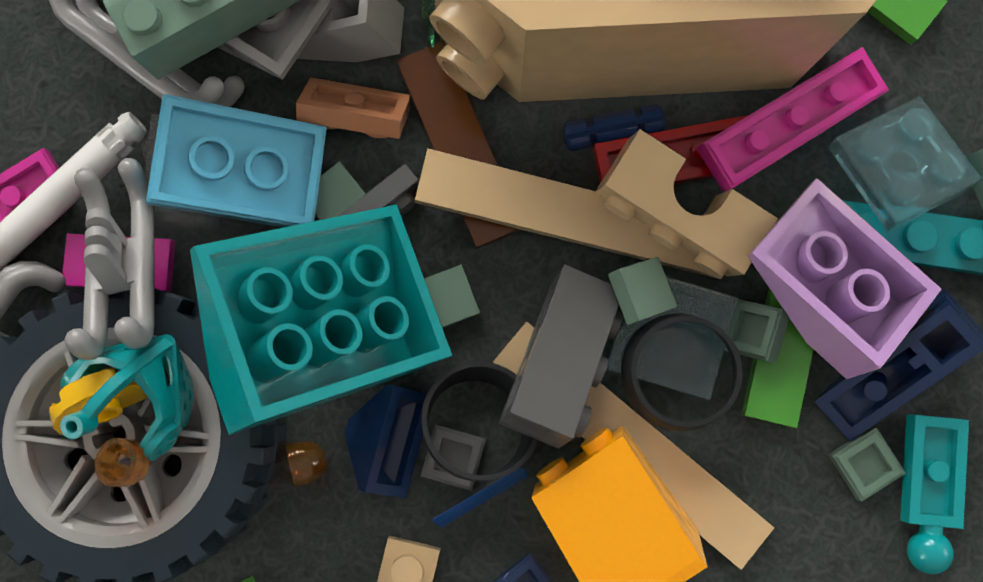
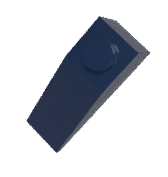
M944 289L932 301L881 369L849 379L841 375L814 402L851 441L983 351L982 328Z

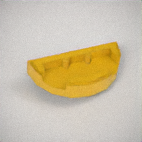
M105 369L84 376L63 387L59 392L61 401L58 404L52 403L49 406L53 429L61 435L60 423L62 418L82 410L88 400L116 374L115 369ZM132 381L104 407L97 416L98 423L117 418L123 413V408L148 398L135 381Z

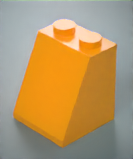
M621 425L613 432L608 427L598 430L581 444L584 450L582 453L568 462L563 457L557 458L536 475L539 482L536 483L531 498L579 582H685L708 567L697 527L624 425Z

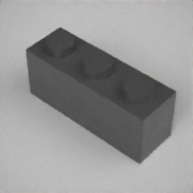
M564 264L550 284L498 424L558 449L571 441L574 436L577 438L582 436L592 411L590 406L585 405L591 386L594 388L598 387L608 365V358L602 356L607 338L610 340L614 339L624 318L622 310L618 308L619 302L612 284Z

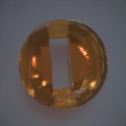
M113 438L105 442L99 449L95 458V472L98 479L107 486L130 487L144 480L151 461L143 455L144 450L140 448V442L132 439ZM121 454L131 458L130 466L118 462Z
M312 441L286 444L293 486L305 485L318 480L325 472L327 462L324 459L325 452L321 446Z

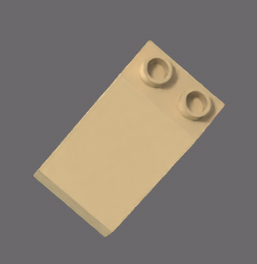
M435 0L436 9L429 16V19L434 29L440 35L441 41H444L446 44L436 56V60L447 75L473 96L485 99L494 87L498 85L518 102L791 88L867 13L876 0Z

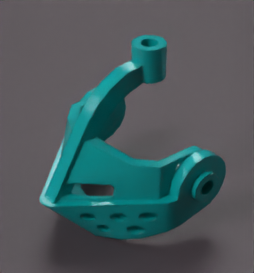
M165 334L152 337L150 343L144 348L131 349L123 343L108 346L99 358L94 360L78 359L63 375L60 381L61 388L84 376L99 372L106 365L117 368L120 371L111 377L88 400L82 410L62 418L60 429L65 437L77 439L94 432L98 426L97 416L121 390L132 381H135L152 402L155 414V421L140 443V448L144 450L143 455L150 461H154L173 447L178 435L189 421L194 401L193 382L173 336ZM164 369L169 374L170 386H167Z

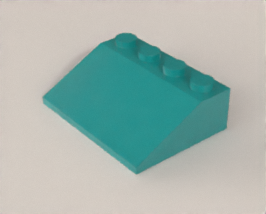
M397 204L201 244L190 249L209 379L229 435L422 370L452 356Z

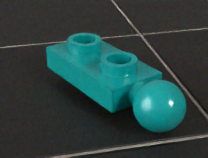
M906 414L903 464L906 474L903 475L900 521L920 525L919 532L915 533L908 541L907 556L911 564L919 571L926 574H939L950 567L954 558L953 547L950 541L943 535V527L964 529L969 420Z

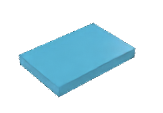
M163 94L146 205L278 227H289L313 222L315 219L327 127Z

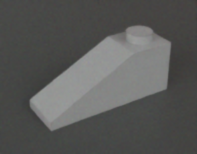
M336 0L297 59L362 62L400 54L404 7L397 0Z

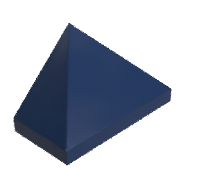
M387 384L348 419L344 434L359 490L366 493L406 498L423 437L422 408L427 393Z

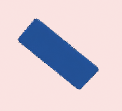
M521 467L435 517L432 521L441 528L527 478L528 474Z

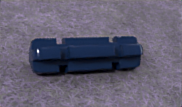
M655 103L641 106L638 112H634L631 108L592 116V120L586 122L585 118L571 120L564 124V139L568 150L589 148L588 145L592 142L596 144L631 137L639 129L647 134L663 131L665 128V117L661 105Z

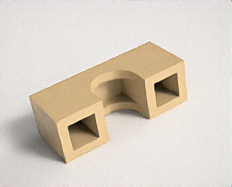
M639 129L627 140L595 191L606 199L603 203L604 207L624 220L631 221L633 217L640 220L651 228L648 234L655 241L672 250H677L678 246L682 247L696 256L693 262L695 266L715 278L722 279L723 275H744L752 263L748 255L775 225L778 218L733 189L716 195L702 216L685 211L675 198L674 181L686 159Z

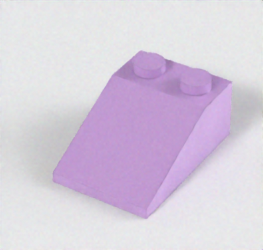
M817 178L808 185L748 255L805 342L846 379L881 369L942 290Z

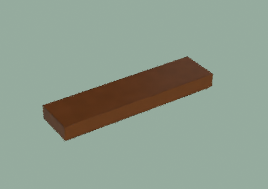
M444 41L396 60L433 149L498 166L465 90L447 75L436 60V56L446 46ZM462 215L476 249L521 231V229Z

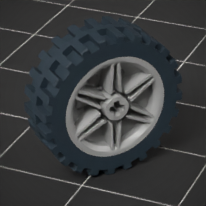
M155 289V327L153 337L165 334L174 337L193 382L194 401L191 416L186 426L178 435L177 441L167 453L154 461H150L143 455L144 450L140 448V443L155 421L153 405L149 398L123 408V413L113 420L98 423L97 429L92 433L77 439H68L63 434L60 435L53 429L49 406L52 403L58 404L61 401L59 392L62 389L60 381L68 368L78 360L66 348L64 339L66 334L72 329H83L84 295L70 292L52 298L55 311L49 313L31 310L21 317L18 322L25 331L18 338L0 337V536L6 534L15 544L7 553V556L19 566L34 560L41 562L45 566L39 578L47 582H63L72 577L79 578V582H167L217 554L225 545L237 539L248 528L245 524L251 516L262 510L269 498L268 495L264 494L271 479L278 477L282 461L275 460L278 442L286 440V424L278 425V419L232 435L228 434L209 379L198 302L191 298ZM130 290L109 295L106 347L122 343L115 335L114 326L119 319L130 317ZM106 365V366H105L103 369H101L100 371L105 370V369L114 368V367H111V366H109V365ZM114 368L116 373L120 371L119 369ZM164 369V373H165V377H166L168 386H170V377H169V374H168V372ZM119 426H123L126 438L119 440L121 444L118 445L115 441L114 433L120 432ZM82 448L88 455H82L73 469L68 463V455L74 449ZM172 455L179 456L182 462L181 470L176 476L169 475L165 470V463ZM117 482L127 499L125 501L117 500L114 496V486Z

